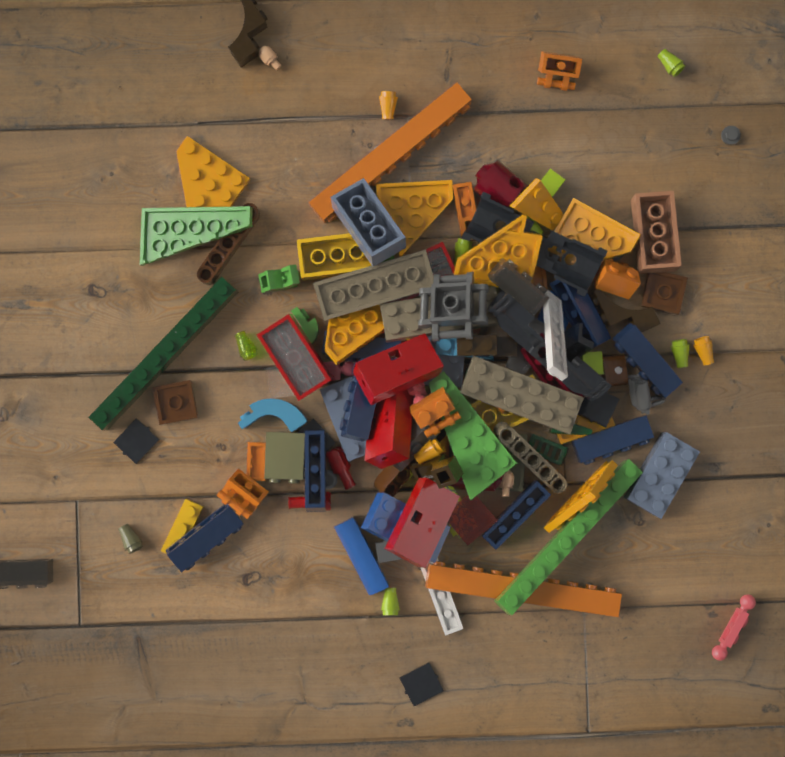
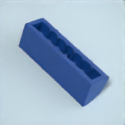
M353 516L334 526L368 595H373L388 588L389 583L355 517Z

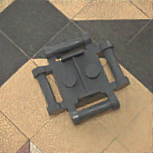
M474 272L447 276L434 274L431 287L419 289L421 312L418 327L421 329L432 327L433 341L452 338H466V340L473 339V325L488 324L486 308L489 285L474 284ZM473 293H479L478 316H474ZM431 296L430 319H428L429 297ZM465 325V330L440 331L441 326Z

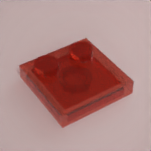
M467 494L457 502L448 523L468 546L498 520L478 496L470 500Z

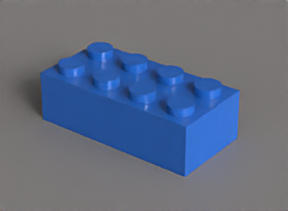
M377 493L361 528L388 542L406 504L386 493ZM414 512L413 517H412V519H411L412 522L415 521L416 516H417V513H415V512ZM446 525L429 562H436L451 528L450 526Z

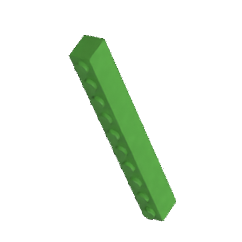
M630 459L622 461L614 470L615 476L606 482L608 486L602 492H599L600 498L593 504L589 502L588 507L583 512L577 511L576 516L563 525L494 600L507 615H513L643 473Z

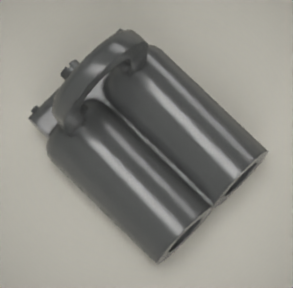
M640 377L628 379L631 403L637 410L641 411V414L649 415L651 407L661 405L666 401V398L661 395L650 397L647 380H641Z

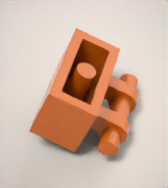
M542 51L538 71L545 73L546 77H538L537 85L548 89L550 87L560 88L562 91H567V89L575 90L576 83L569 82L570 77L579 78L582 58ZM553 75L563 76L562 81L552 79Z
M612 258L602 261L594 277L596 289L626 299H630L641 284L639 271L630 267L627 263L615 262Z
M444 386L410 406V413L420 429L427 425L430 426V428L424 431L427 438L433 434L436 436L440 433V430L449 425L453 426L456 424L455 421L462 418L458 411L452 415L450 414L455 409V406ZM443 416L445 417V419L438 423L434 422Z
M238 468L216 496L222 500L221 502L224 505L228 504L232 507L237 515H242L248 519L259 507L269 491Z

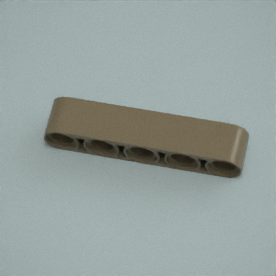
M499 422L494 427L495 436L555 493H562L566 490V479L508 423ZM504 430H508L505 436H501ZM521 442L520 447L515 449V445ZM534 455L532 460L527 461L529 456ZM547 467L543 473H540L542 468ZM559 479L558 483L553 485L554 481Z

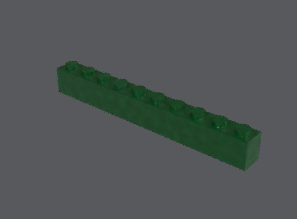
M221 277L88 418L102 431L109 430L239 292Z

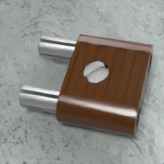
M624 355L602 357L604 372L602 378L612 387L627 385L628 378L639 377L638 374L628 376L626 363H628L626 359L628 357Z

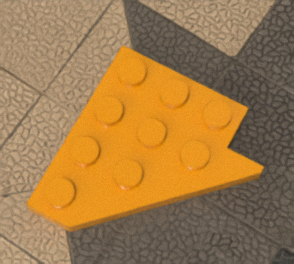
M188 136L176 151L187 207H232L251 180Z
M452 180L376 184L378 199L406 237V248L399 251V257H402L453 201Z
M575 198L572 199L554 231L596 250L599 247L607 250L608 252L603 260L631 253L641 237V234ZM556 246L548 248V251L561 257L559 261L562 260V256L566 252L562 249V253L556 251ZM566 255L565 262L568 265L575 264V255Z
M523 214L457 258L454 275L474 272V283L530 293L543 236L524 231L527 215Z
M380 304L329 319L325 353L336 365L385 332Z
M606 460L553 514L544 526V529L548 533L554 529L559 530L566 520L571 521L576 516L577 511L581 513L588 507L589 502L595 503L601 496L599 492H602L608 486L606 482L615 476L614 470L618 465L613 460L610 462Z

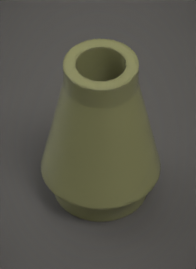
M129 524L123 525L118 529L124 549L129 554L143 547L141 544L142 540L131 529Z

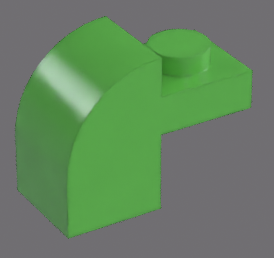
M296 264L282 269L267 270L258 274L262 293L287 290L300 284V274Z
M296 307L291 312L313 345L319 335L318 322L315 318L308 322L307 319L310 317L306 311ZM305 345L300 348L302 352L307 349Z

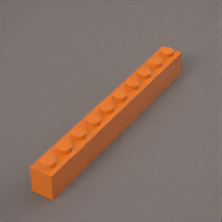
M458 82L455 83L309 202L310 207L324 223L333 221L337 214L332 208L331 196L363 178L369 186H376V184L381 182L383 175L386 173L389 175L397 168L396 165L402 161L404 163L412 156L410 153L415 149L418 151L426 145V140L430 137L433 139L441 133L440 129L445 125L447 127L456 120L455 117L460 113L461 115L465 114L471 108L472 99Z
M436 561L434 564H428L425 587L496 599L519 573L510 572V575H503V571L491 569L490 573L484 572V568L472 566L471 570L464 569L465 565L453 563V567L445 566V562ZM548 578V581H543L524 602L527 604L619 617L622 594L616 592V588L605 587L604 590L597 589V585L586 584V587L578 586V582L567 581V584L559 583L560 580Z

